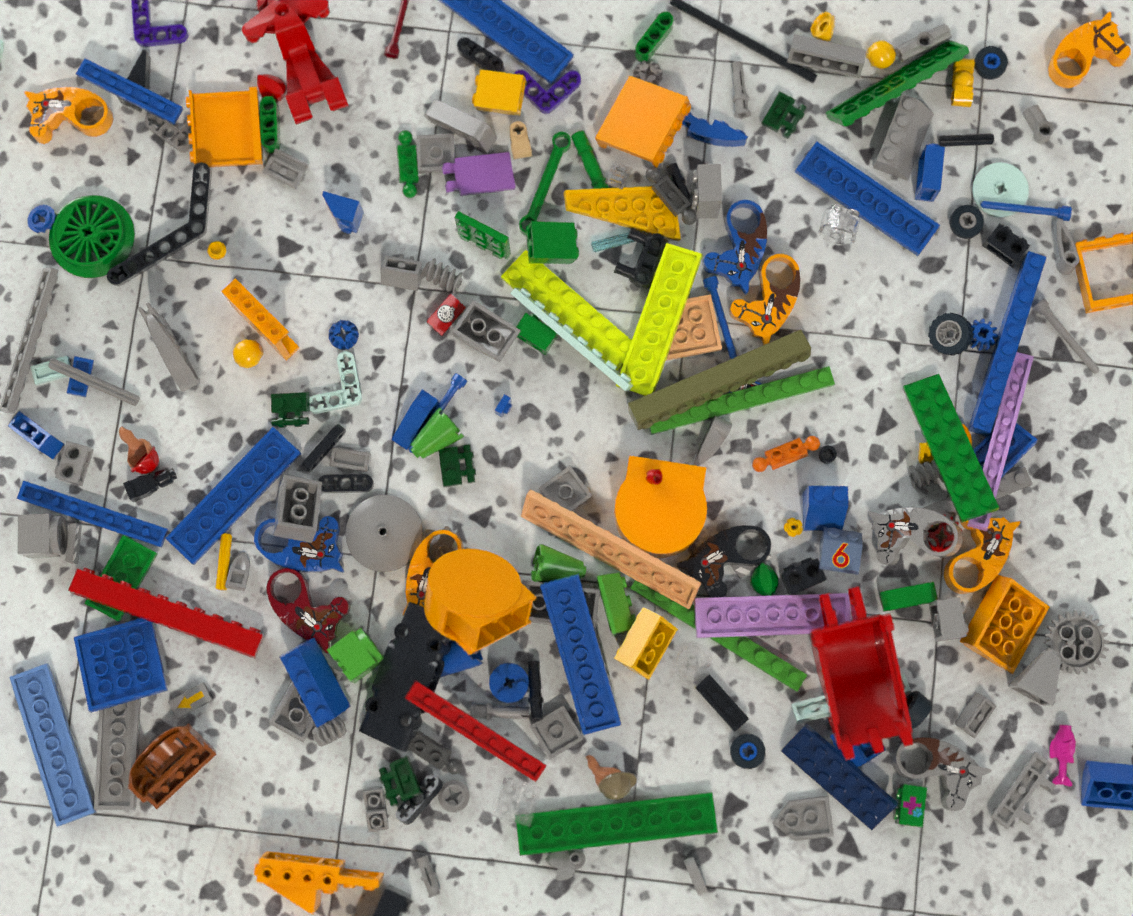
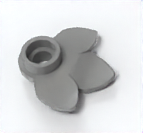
M445 526L443 528V530L452 531L451 528L448 526ZM427 529L425 531V538L435 530ZM440 534L434 537L429 547L430 559L440 558L442 556V549H447L448 553L454 551L452 545L455 540L447 534Z
M578 849L551 852L546 857V862L549 865L558 868L556 880L559 881L573 877L575 871L582 868L586 861L584 853ZM578 856L579 860L573 862L572 857Z

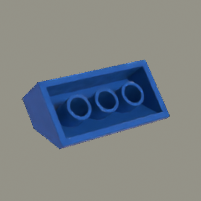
M314 637L279 656L317 728L351 707Z
M1086 761L1082 773L1081 806L1133 811V765Z

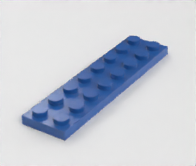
M438 0L550 84L556 80L574 58L572 52L501 0Z
M817 141L795 170V173L916 256H919L940 227L937 222Z
M272 427L165 539L191 564L195 565L221 538V535L229 530L302 453Z
M579 574L541 584L540 587L583 735L620 726L621 720Z

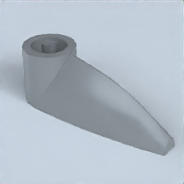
M1057 219V245L1060 256L1057 270L1063 275H1069L1079 263V255L1063 219Z
M717 416L713 417L692 465L700 466L716 453L727 438L732 423Z

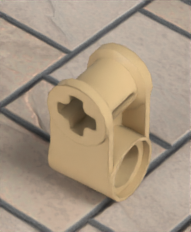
M520 121L513 122L510 126L513 159L532 157L531 145L528 140L525 124Z

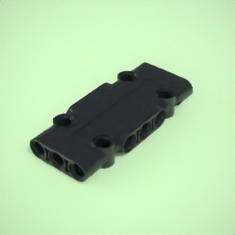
M412 602L408 603L401 623L396 625L394 629L395 639H392L386 648L372 684V691L374 693L366 701V713L359 728L361 733L403 752L408 751L414 730L420 728L422 724V717L420 715L426 712L407 700L405 696L415 681L435 692L445 663L442 658L451 649L450 639L432 627L426 618L424 607ZM440 642V648L437 650V645ZM409 717H411L410 725L408 724Z

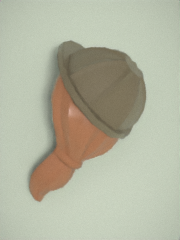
M588 755L585 757L588 761L589 769L595 775V782L599 787V791L606 798L613 800L624 798L636 784L637 778L634 774L622 772L613 767H601L593 756Z

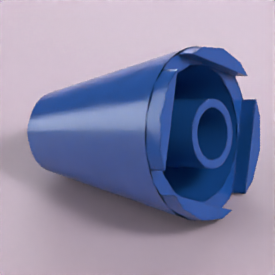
M451 640L450 652L442 658L445 664L441 677L482 665L483 662L481 660H483V656L480 650L469 655L456 641Z

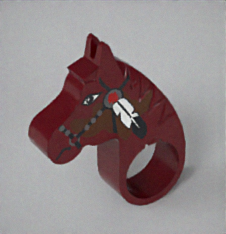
M284 568L277 570L268 579L266 587L268 599L274 612L297 635L307 641L314 637L324 652L329 653L327 649L330 648V642L337 638V626L350 611V602L345 597H336L329 605H321L315 608L305 576L293 569ZM292 573L301 582V593L294 603H283L275 596L274 584L282 574Z

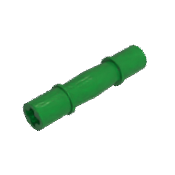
M582 130L574 133L571 139L592 182L591 186L593 189L609 188L607 179L603 176L585 131Z

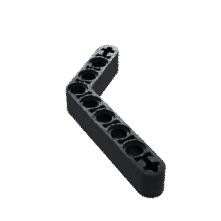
M197 163L193 168L189 222L111 268L107 273V280L115 286L124 285L206 234L212 178L211 169L206 163ZM202 168L207 172L203 174L204 182L201 181V175L198 173ZM200 186L206 188V192L203 195L196 194V189ZM197 205L204 206V212L196 214L194 212ZM195 224H202L203 229L201 232L195 233L193 232V226ZM179 234H186V240L184 242H177V236ZM169 243L170 250L166 253L161 252V245ZM153 253V261L146 262L144 259L145 255ZM137 263V270L130 272L128 269L129 264ZM122 268H123L124 271L128 274L127 277H126L125 274H122V273H123V271L121 270ZM114 273L122 274L119 276V281L113 280L115 277Z

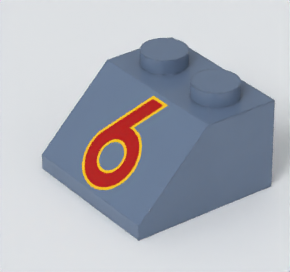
M824 527L819 544V569L859 575L863 546L862 533Z

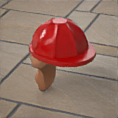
M121 426L119 428V436L128 445L127 462L131 467L130 471L132 473L136 471L141 474H148L154 471L159 464V456L155 446H152L145 439H137L131 430Z

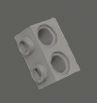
M66 441V444L61 449L60 455L62 457L60 463L55 468V478L60 481L83 486L94 450L88 446ZM75 450H79L78 457L72 458V453ZM73 468V474L67 477V470Z

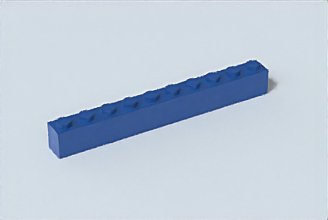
M1028 251L1022 259L968 427L969 432L986 437L992 431L1044 268L1046 256Z

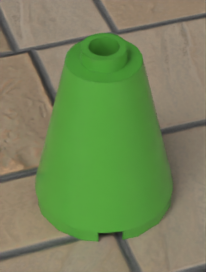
M440 407L411 443L413 448L410 450L417 458L421 456L424 459L464 437L462 433L458 434L460 430L449 416L445 415V413L441 414L443 410Z
M544 544L537 546L533 558L535 571H531V580L533 582H550L579 574L580 580L581 577H585L586 566H584L583 561Z

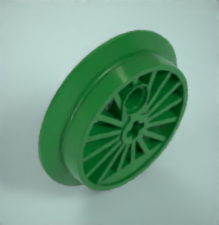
M99 195L79 197L67 203L56 214L55 222L49 231V246L56 262L70 274L82 278L103 277L107 275L111 268L129 257L135 240L134 225L128 212L113 199ZM92 205H97L92 217ZM82 206H86V219L80 208ZM103 207L107 208L108 210L100 217ZM76 210L79 214L82 224L74 217ZM113 213L115 214V219L104 223ZM71 221L76 223L79 227L72 225ZM119 224V229L105 230ZM106 238H111L107 244H103ZM73 244L65 253L62 251L61 248ZM91 246L98 259L97 261L91 262ZM98 248L104 250L107 255L102 258ZM78 249L74 260L70 259L69 257ZM86 249V262H80Z

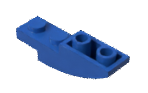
M690 112L682 121V126L688 128V137L706 144L739 147L745 146L748 136L742 130H735L721 120L715 119L713 124L710 125L707 120L703 118L698 119Z

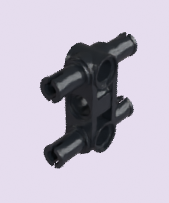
M631 227L627 239L642 244V251L634 268L617 262L614 273L629 278V281L636 287L650 289L665 245L669 241L661 234H653L651 232L646 234ZM651 240H657L659 247L652 246ZM638 274L645 275L646 282L639 281Z

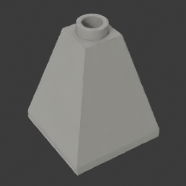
M1051 648L1042 651L1008 687L1042 706H1053L1061 658L1058 657L1059 653Z

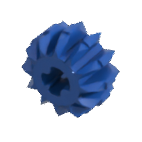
M983 318L980 322L977 319L973 321V324H971L974 331L971 341L973 343L971 345L972 349L977 346L978 351H981L983 348L988 350L990 345L993 346L996 343L994 339L998 338V334L993 332L997 330V327H990L992 321H989L987 324ZM979 332H980V334L983 333V334H984V337H983V336L980 337V336L978 335V333H979Z

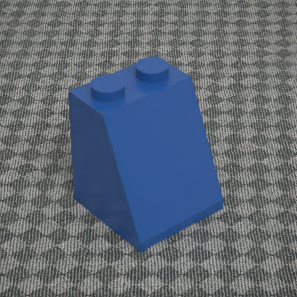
M808 486L803 492V531H823L824 527L843 530L848 509V486Z

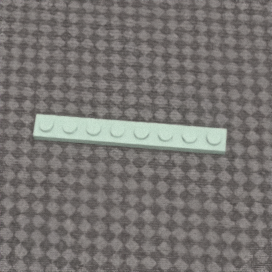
M522 287V289L514 288L510 293L624 391H629L633 387V384L630 382L632 379L625 373L620 374L616 370L617 366L609 360L606 362L601 358V352L595 348L592 350L588 347V342L583 337L575 336L573 334L574 330L569 325H562L558 321L560 318L553 312L548 313L544 309L546 306L539 300L534 301L530 297L531 293Z

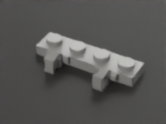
M1034 752L990 817L1006 829L1010 827L1013 821L1018 823L1021 820L1025 824L1030 825L1034 818L1024 811L1026 808L1024 805L1034 790L1039 789L1040 786L1052 793L1056 785L1048 780L1050 775L1047 774L1052 763L1037 752Z

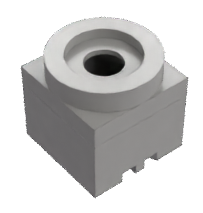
M51 514L18 515L19 555L26 556L27 558L60 557V555L66 553L68 528L63 516H53Z

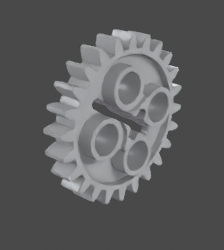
M1073 610L1072 616L1066 611L1065 618L1062 615H1057L1059 621L1051 620L1054 626H1047V629L1051 632L1050 634H1044L1049 640L1044 641L1043 644L1049 645V648L1059 653L1058 657L1061 658L1060 670L1063 671L1067 667V673L1070 674L1073 669L1076 674H1080V669L1084 673H1088L1087 667L1095 670L1094 663L1101 665L1099 658L1106 659V656L1102 653L1103 651H1109L1108 648L1104 647V644L1110 643V641L1104 640L1108 633H1102L1101 631L1105 626L1097 625L1100 621L1099 619L1092 621V614L1085 617L1084 611H1081L1079 616L1076 610ZM1074 625H1077L1076 634H1075ZM1065 627L1070 630V635L1067 638L1062 636V630ZM1084 627H1088L1090 630V635L1087 638L1083 637L1081 633ZM1080 640V644L1076 646L1072 644V641ZM1088 646L1091 654L1088 657H1084L1082 651ZM1065 647H1069L1071 650V655L1067 658L1062 654ZM1076 647H1077V654H1078V657H1079L1078 660L1075 659V656H1076Z

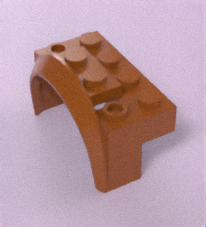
M189 723L186 726L173 727L153 740L136 759L129 773L128 789L143 803L148 800L158 809L217 755L216 750ZM183 755L173 766H171L163 775H161L176 759ZM145 766H147L156 776H153L151 773H149L145 769Z

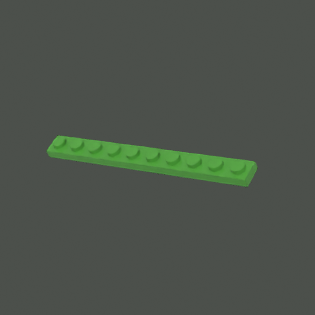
M830 366L724 394L717 399H710L701 406L689 408L683 414H675L666 421L654 423L650 427L651 435L709 420L714 416L720 417L834 386L835 382Z
M636 580L630 588L632 591L696 630L693 604L690 609H687ZM745 636L710 638L796 692L807 676L804 672Z

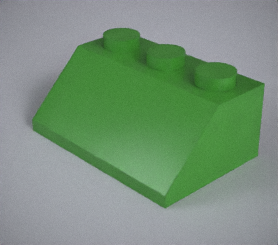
M620 573L597 576V584L611 635L627 633L634 624L636 617L635 614L630 613L629 607L632 606L630 596L625 595L624 588H627L625 577H621Z

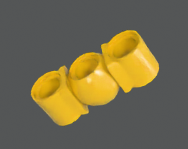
M963 58L960 61L953 62L951 106L970 108L972 105L974 59Z

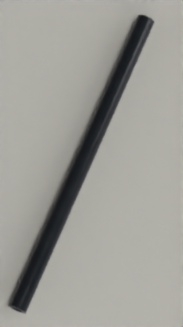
M682 0L670 1V5L807 81L815 82L818 75L800 65L788 63V59Z

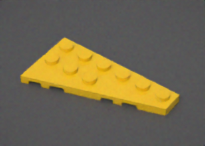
M653 186L564 191L566 211L628 228L633 227L646 233H658L664 238L675 241L681 240L678 215L675 217L651 189Z

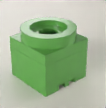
M362 628L355 632L351 631L327 649L352 683L358 682L380 665L379 662L383 659L380 650Z

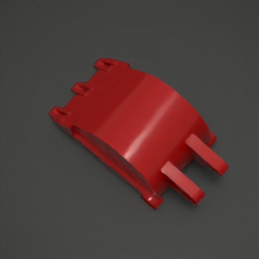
M859 587L848 589L853 620L838 623L835 610L832 609L829 593L819 595L824 626L811 629L814 661L830 714L828 720L837 747L841 750L845 760L854 758L853 746L870 742L875 753L884 752L882 739L899 736L904 747L913 745L911 734L913 730L892 631H894L892 616L890 613L867 616Z

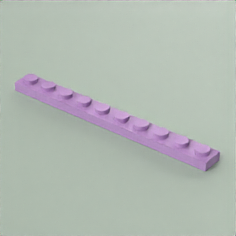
M1016 352L983 466L984 475L995 499L1034 356ZM992 512L969 520L967 526L987 531Z

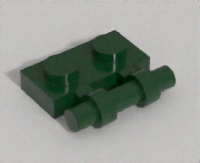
M779 91L761 125L776 133L782 127L785 129L782 136L789 139L791 134L795 133L799 120L803 119L807 107L800 104L798 109L795 108L793 105L796 100ZM788 114L793 115L790 122L785 120Z
M309 392L271 394V413H279L278 419L271 420L272 426L286 428L291 425L295 427L309 425V417H303V412L310 411ZM295 412L294 418H287V413Z
M463 445L464 453L458 454L457 446L439 450L443 487L462 485V477H467L469 484L475 483L476 469L473 467L472 459L474 458V453L471 452V445ZM465 460L466 470L460 469L459 461Z
M408 756L390 763V772H387L386 767L379 769V779L381 784L384 785L386 800H389L391 807L398 805L396 797L399 795L402 801H406L422 794ZM392 779L395 780L397 786L395 789H393L391 784Z

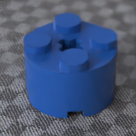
M504 663L496 667L490 675L489 687L492 694L499 701L516 703L525 697L529 688V679L524 669L519 665ZM507 678L515 681L512 684V688L504 686Z

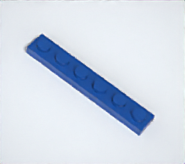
M84 58L76 72L79 78L175 125L183 111L182 106Z

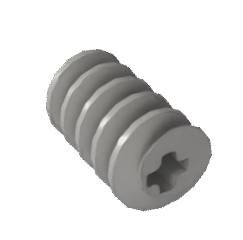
M435 258L428 262L421 272V278L426 277L428 282L433 280L434 285L439 284V287L442 289L446 287L447 292L453 290V295H455L461 286L463 273L460 272L456 276V269L449 272L448 265L443 269V262L435 265Z

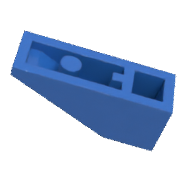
M422 389L411 404L391 440L405 450H408L413 440L438 406V399Z
M20 411L8 425L9 428L51 459H54L65 445Z

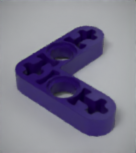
M140 0L131 1L133 34L139 46L152 47L180 44L187 41L189 34L183 25L151 27L149 1L142 0L144 2L142 3L143 11H140L138 6ZM146 17L147 20L144 24L137 23L138 18ZM178 31H182L181 37L176 35ZM159 32L166 33L164 39L159 40L156 38ZM145 34L146 37L144 38V41H141L140 38H142V35Z
M517 70L514 72V74L523 75L526 78L527 86L524 96L543 114H549L555 110L581 85L580 74L576 71H569L546 92L526 71ZM570 77H571L572 79L576 78V83L571 82V83L569 84V82H570ZM531 88H536L539 93L536 96H531L528 91ZM561 88L565 91V94L559 97L555 95L554 91ZM550 101V107H543V102L548 103Z

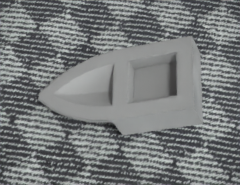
M245 552L239 554L232 562L225 588L245 591L250 567L249 559Z

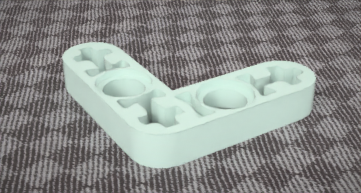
M341 352L337 357L342 390L311 396L309 400L312 413L329 412L357 406L361 403L362 393L356 362L350 352ZM345 356H347L348 359H351L350 361H348L349 368H353V370H346L344 362H341L344 360ZM353 374L355 376L354 382L346 383L344 381L345 376ZM346 388H353L355 395H358L355 401L348 399L351 396L350 389L346 390ZM332 396H338L340 399L339 403L335 406L329 403ZM323 398H325V402L328 407H325L324 404L318 405V408L315 409L311 405L314 404V400H317L318 403L324 402Z

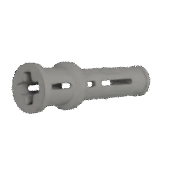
M736 61L731 64L735 94L732 100L736 111L734 117L743 119L749 117L751 112L748 110L749 96L745 91L743 62Z
M471 702L470 716L473 718H486V720L492 718L529 720V707L492 706L490 703L474 704V702Z

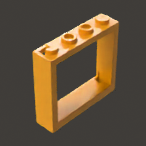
M1133 232L1128 235L1118 233L1111 238L1101 236L1095 238L1094 241L1084 239L1076 242L1075 246L1079 255V263L1075 270L1086 313L1133 305V294L1093 301L1082 256L1083 252L1133 244Z

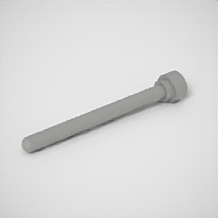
M1045 298L1036 304L1033 310L1037 314L1045 316L1092 373H1098V366L1051 313L1048 306L1049 303Z

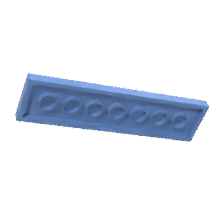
M46 663L9 677L56 827L97 813L94 810V803L49 664Z

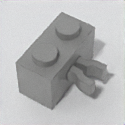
M400 254L399 258L385 255L380 268L381 285L418 291L422 281V262L414 261V256H410V259H404L402 254Z

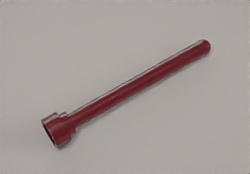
M401 0L391 43L386 46L384 52L387 58L398 59L399 57L398 42L409 0Z

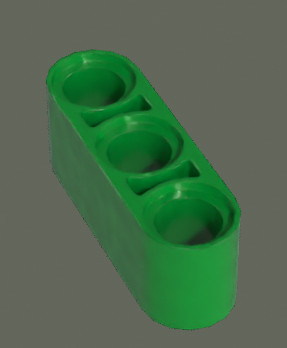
M661 12L637 42L635 57L639 62L643 60L649 61L672 31L674 18L671 13ZM667 21L669 24L663 25L661 22ZM656 35V36H658L659 38H658V39H652L650 36ZM646 49L648 52L641 53L639 50Z
M266 96L260 101V137L265 151L273 154L275 148L280 149L279 107L273 97ZM268 105H273L272 109L266 110ZM268 123H274L272 127H266ZM268 141H275L272 145H267Z
M934 582L879 592L883 612L928 604L938 600Z

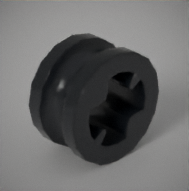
M827 445L821 448L818 456L821 462L829 464L835 460L837 452L834 447ZM829 450L831 451L830 454H833V457L825 459V455H823V452Z

